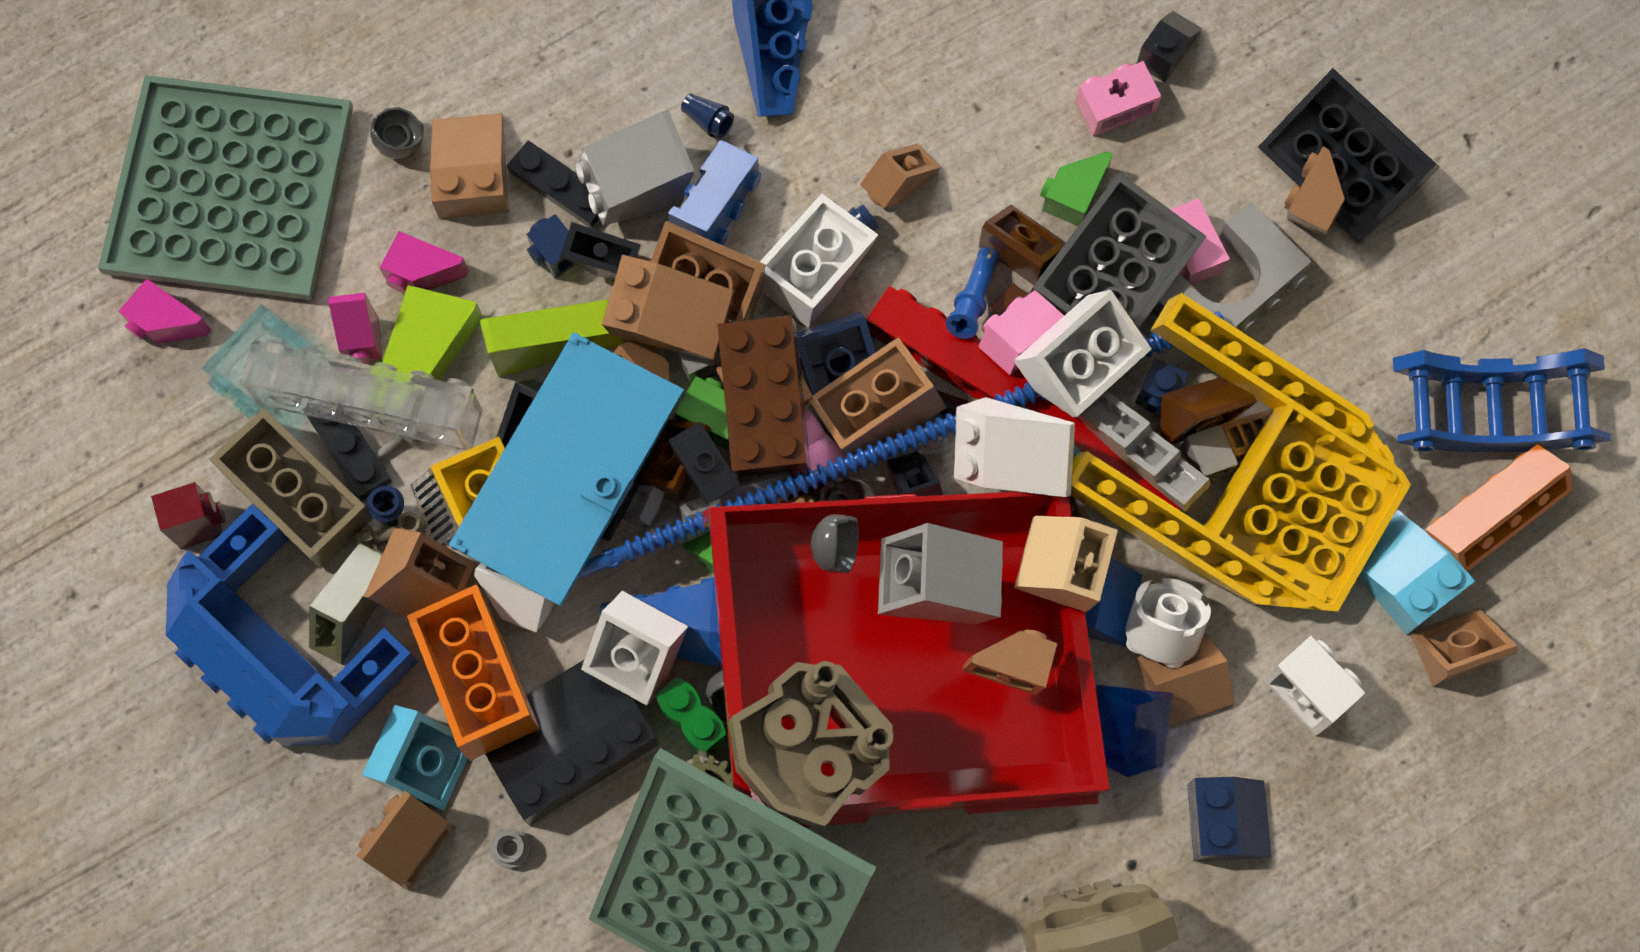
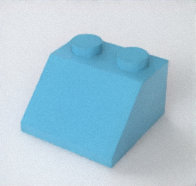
M394 705L362 776L401 794L405 790L419 801L444 811L467 758L457 747L450 727L418 711Z

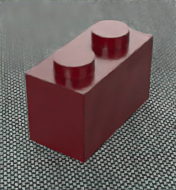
M196 482L151 496L160 531L180 549L216 539L223 533L221 524L226 522V517L219 501L215 502L209 491L205 492Z

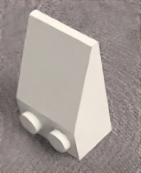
M821 194L760 261L766 264L762 293L809 328L838 294L877 240L878 234Z
M986 397L958 406L956 410L954 478L984 488L1068 497L1071 495L1075 423Z

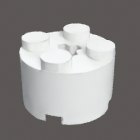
M1162 578L1161 583L1150 584L1151 580L1144 582L1136 592L1126 623V645L1130 651L1161 662L1167 667H1182L1184 662L1194 657L1199 649L1211 615L1209 604L1207 607L1201 600L1203 594L1198 589L1184 581Z

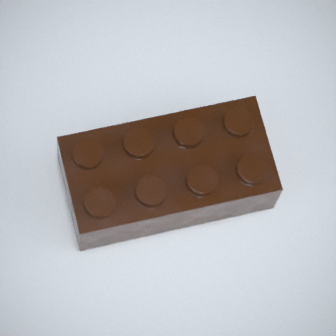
M792 315L718 324L732 472L737 477L811 468L797 328Z

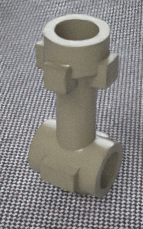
M408 511L400 516L398 524L373 531L371 525L362 527L361 532L355 533L357 545L360 543L370 549L379 550V545L389 541L394 528L425 534L428 527L423 517H418L415 513Z

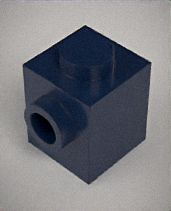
M556 214L548 219H540L526 233L530 247L526 249L528 254L538 267L544 264L555 279L575 266V264L560 257L569 230Z
M1155 358L1135 403L1143 406L1149 412L1161 414L1162 395L1182 389L1189 372Z

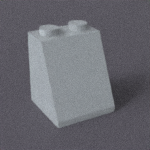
M669 110L657 113L583 147L579 162L576 163L577 176L582 184H586L589 191L591 210L594 214L599 215L603 226L670 209L673 206H681L685 197L684 190L691 182L694 174L693 166Z
M930 523L881 539L878 614L972 624L1000 618L1002 606L1003 542Z

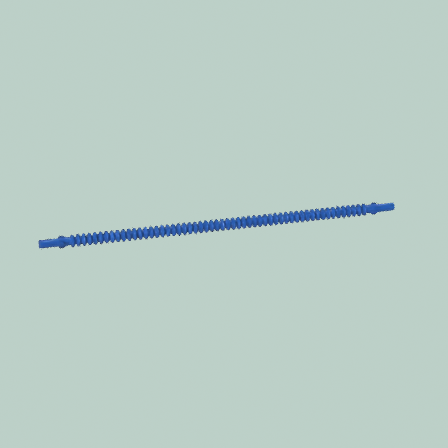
M1220 311L1214 313L1215 315L1224 320L1223 315ZM1155 333L1150 334V339L1143 336L1151 347V350L1146 354L1148 358L1153 356V352L1161 354L1163 348L1167 350L1172 349V344ZM1028 382L1024 384L1023 389L1016 386L1013 393L1006 390L1005 396L995 395V400L1014 406L1020 405L1022 408L1026 407V402L1028 401L1035 404L1038 397L1042 400L1046 399L1034 391ZM947 413L944 420L937 417L936 423L932 424V422L927 421L926 427L922 428L921 425H917L916 431L912 432L911 429H907L906 435L897 433L896 439L887 437L886 443H882L879 440L876 447L868 444L866 451L858 448L855 455L848 452L845 459L838 456L835 463L828 460L827 466L822 467L821 464H818L815 471L808 468L807 474L802 475L801 472H798L796 478L792 479L791 476H788L787 481L784 483L778 480L777 485L774 487L768 484L766 490L762 491L761 488H757L756 494L752 495L751 492H747L746 498L742 499L741 496H737L736 502L732 503L731 500H727L726 506L778 504L779 499L787 502L790 495L797 498L800 491L807 494L808 488L813 487L817 490L820 483L827 486L830 479L837 482L840 475L847 478L850 471L857 474L860 467L867 470L869 464L873 463L874 466H877L879 460L882 459L884 462H887L889 456L892 455L894 458H897L899 452L907 454L909 448L917 450L919 444L926 447L929 440L936 443L939 436L946 439L949 432L956 435V415L952 416L950 413ZM697 512L695 518L686 516L685 522L681 523L680 520H676L675 526L671 527L670 524H666L665 530L661 531L660 528H656V533L651 535L649 532H646L644 538L636 536L635 541L631 543L629 540H625V545L605 549L603 554L590 558L578 579L608 567L610 569L616 568L628 559L635 562L638 555L645 558L648 551H652L655 554L657 552L656 548L662 547L665 550L668 543H672L675 546L678 539H682L685 542L688 535L697 537V532L707 533V528L709 527H704L703 514Z

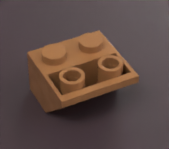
M1322 147L1318 155L1312 152L1301 175L1305 180L1301 187L1293 186L1284 203V208L1288 209V220L1325 238L1340 212L1345 198L1330 150Z
M394 528L364 597L408 620L407 615L463 591L475 563L421 532Z
M404 790L400 797L395 795L388 802L383 810L385 818L376 829L374 827L370 828L362 837L359 843L361 850L356 856L409 891L455 826Z

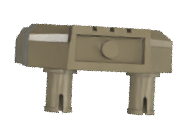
M822 661L817 665L796 662L772 682L768 688L767 696L735 714L728 721L735 770L765 806L792 821L820 830L827 825L851 794L860 796L889 771V746L893 742V725L841 665H834L829 661ZM829 716L840 729L827 730ZM784 717L792 719L794 729H784L781 725V719ZM823 763H828L833 767V776L828 777L822 774L821 765Z
M1110 879L1093 883L1094 887L1090 885L1078 887V892L1075 889L1063 891V896L1060 893L1043 897L1044 909L1028 915L1020 923L1026 952H1156L1179 939L1174 916L1164 902L1159 899L1157 892L1144 884L1113 888Z

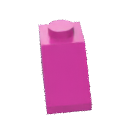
M398 231L380 266V270L386 279V284L402 293L406 292L408 285L431 290L464 278L469 272L463 257Z
M147 278L118 311L127 321L124 327L140 340L147 336L156 344L203 337L212 331L202 317Z
M365 293L328 297L338 350L346 363L366 365L374 359H382L379 317Z

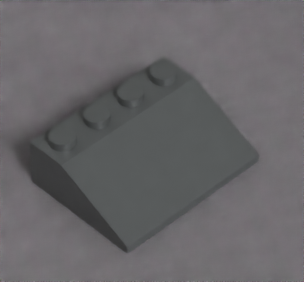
M1118 172L1032 287L1030 293L1036 290L1065 316L1087 295L1111 290L1133 323L1139 328L1207 236Z

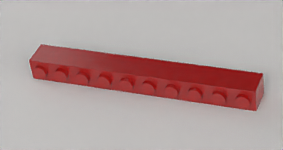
M889 285L866 319L871 336L886 345L899 337L918 365L976 400L985 397L995 400L996 394H1000L1001 397L1005 396L1006 390L1013 393L1016 386L1023 389L1024 384L1028 382L1019 369L1009 375L978 347L981 341L976 334L969 339H962L952 335L947 330V317L944 313L933 307L929 309L917 302L914 295L904 289L896 290ZM1038 397L1035 404H1032L1030 401L1026 402L1025 409L1075 423L1074 445L1081 453L1085 451L1091 453L1173 507L1181 510L1178 505L1126 464L1078 417H1072L1047 399L1042 400ZM1184 460V461H1186L1188 464H1190L1191 466H1193V467L1195 468V466L1192 465L1190 462H1188L1187 460Z

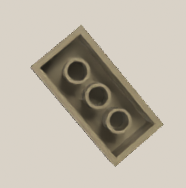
M265 408L256 414L209 458L214 466L319 569L355 537V533L360 532L361 528L365 527L373 519L366 506Z

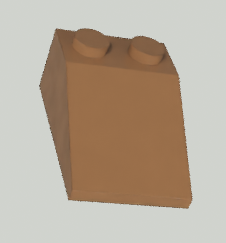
M502 113L432 120L430 156L431 197L439 219L509 212Z
M622 255L601 325L612 336L715 361L719 347L718 324L726 323L735 292L732 289L655 262Z

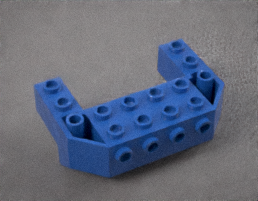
M251 504L198 557L190 550L183 555L167 583L165 635L178 647L174 653L188 667L198 666L204 672L200 677L201 680L215 693L222 690L231 698L226 704L242 719L248 715L257 724L253 730L268 744L273 740L284 747L339 744L419 661L394 636L383 628L328 682L235 593L289 540L273 522L255 505Z

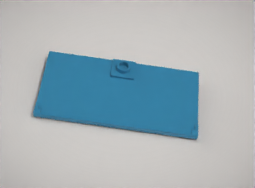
M573 332L448 545L452 549L460 551L562 607L610 521L616 515L631 489L633 481L685 390Z

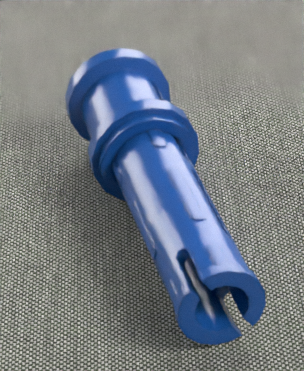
M989 247L978 251L965 289L956 295L954 299L955 310L947 317V330L958 338L969 339L974 337L979 327L978 317L982 316L986 310L987 304L984 297L996 266L1000 261L999 253L996 250H993L990 259L987 258L990 250Z

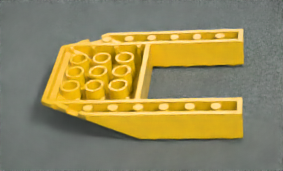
M1180 293L1168 300L1150 331L1229 382L1253 394L1257 400L1272 409L1271 413L1204 526L1087 451L1076 454L1073 458L1071 496L1179 565L1253 604L1338 612L1411 484L1404 472L1394 463V456L1387 444L1383 445L1373 428L1374 423L1368 413L1191 298Z

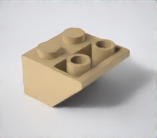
M1034 516L1014 588L1084 612L1089 611L1100 602L1118 530L1082 517Z

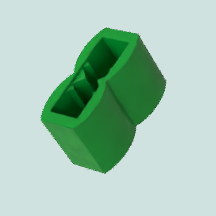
M676 676L656 693L657 701L665 718L673 726L683 731L687 743L698 755L708 758L710 754L712 755L728 742L726 731L720 718L711 709L701 705L696 690L687 681Z

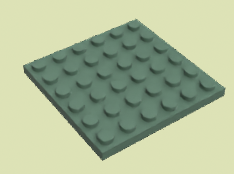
M145 75L98 266L100 272L107 275L139 279L147 278L148 280L312 300L353 111L351 100Z
M660 748L649 767L588 919L646 952H834L877 867Z

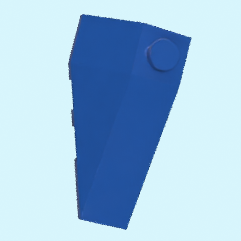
M732 0L734 22L758 117L792 115L800 79L799 67L801 56L805 51L807 42L805 40L807 25L812 16V0Z
M714 577L702 579L700 584L683 588L680 585L668 587V590L649 596L645 594L633 596L688 626L676 658L706 665L722 666ZM612 601L605 602V603H601V605H600V616H601L602 611H603Z

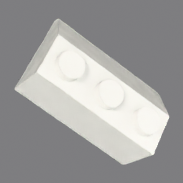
M1107 290L1087 295L1014 360V363L1034 391L1072 417H1078L1151 350V347L1113 292Z

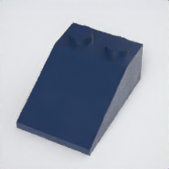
M860 311L797 332L800 363L812 395L876 353L865 316ZM819 417L820 422H821L822 427H823V429L825 430V432H826L833 440H835V439L833 438V436L831 435V433L829 432V430L827 429V427L825 426V424L823 423V421L821 420V418Z

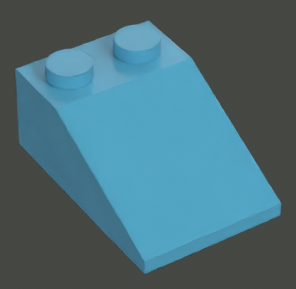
M1398 509L1358 576L1360 581L1406 635L1475 582L1450 551Z

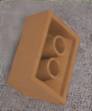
M666 221L650 262H655L734 290L735 293L726 323L752 320L762 294L766 264Z
M899 337L812 395L813 399L810 401L846 457L848 452H851L852 455L857 454L858 448L866 451L868 444L876 447L879 440L882 443H886L887 437L896 439L897 433L906 435L907 429L913 431L917 425H922L947 408L934 385Z

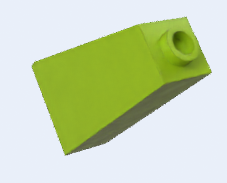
M410 285L407 286L368 403L373 414L377 416L376 419L387 425L397 426L398 422L412 421L479 324L482 313L477 302Z
M609 299L481 319L480 324L487 351L498 377L556 362L573 332L605 349L623 344V338L610 335L601 325Z

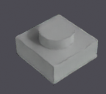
M640 485L622 519L630 524L650 526L651 522L660 512V503L665 493L655 486Z

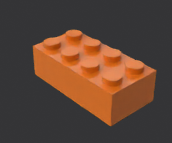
M477 584L407 615L457 747L469 761L540 729L489 602Z

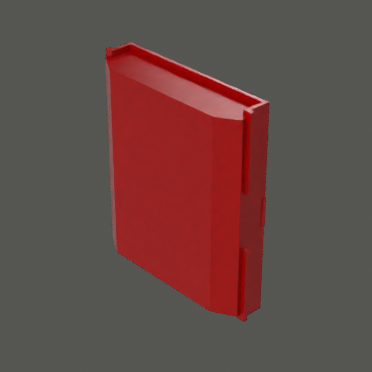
M1018 491L918 497L915 494L867 496L865 499L721 506L709 507L708 510H704V527H710L733 788L763 804L735 770L728 722L730 718L767 696L768 688L772 682L796 662L817 665L822 661H829L834 665H841L893 725V742L889 746V771L860 796L851 794L826 826L866 823L870 816L963 808L968 815L1099 804L1098 795L1110 789L1085 612L1014 588L1033 517H1072L1069 496L1061 497ZM841 514L855 517L858 520V550L855 563L849 573L824 571L813 559L810 545L813 531L818 523L829 515ZM930 523L1002 541L1001 617L972 624L878 614L881 539ZM1019 631H1038L1047 636L1046 640L1057 643L1046 688L1036 695L962 671L964 663L973 655ZM829 716L827 730L840 729ZM788 717L781 719V725L784 729H794L792 719ZM823 763L821 765L823 775L833 776L834 770L830 764ZM798 823L799 825H801V826H803V827H805V828H810V827H811V826H808V825H804V824Z

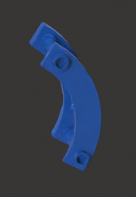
M1582 348L1557 354L1536 356L1537 363L1513 365V358H1481L1477 361L1478 365L1460 364V357L1438 354L1427 350L1394 357V372L1407 375L1409 380L1413 381L1416 431L1397 435L1398 443L1413 446V450L1416 452H1430L1434 450L1455 452H1526L1536 444H1539L1546 450L1573 447V450L1576 451L1593 450L1596 448V443L1611 441L1610 433L1593 428L1590 423L1587 378L1591 377L1590 373L1605 370L1604 356ZM1567 377L1572 381L1575 430L1548 433L1544 385L1548 383V379ZM1428 380L1441 381V385L1446 389L1448 432L1431 429ZM1525 382V385L1529 386L1533 435L1505 436L1501 387L1505 383ZM1464 383H1482V387L1486 388L1489 436L1465 435L1463 432L1461 385Z

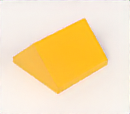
M499 436L430 466L458 528L505 449Z

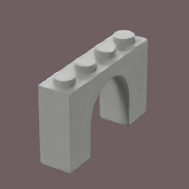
M1250 202L1225 223L1219 237L1250 269L1254 281L1253 293L1237 303H1216L1203 297L1179 273L1155 305L1152 313L1158 318L1168 300L1183 293L1212 313L1220 311L1224 321L1245 334L1256 323L1255 316L1262 310L1268 314L1281 302L1282 298L1280 295L1289 288L1293 292L1308 278L1305 272L1312 261L1256 205Z

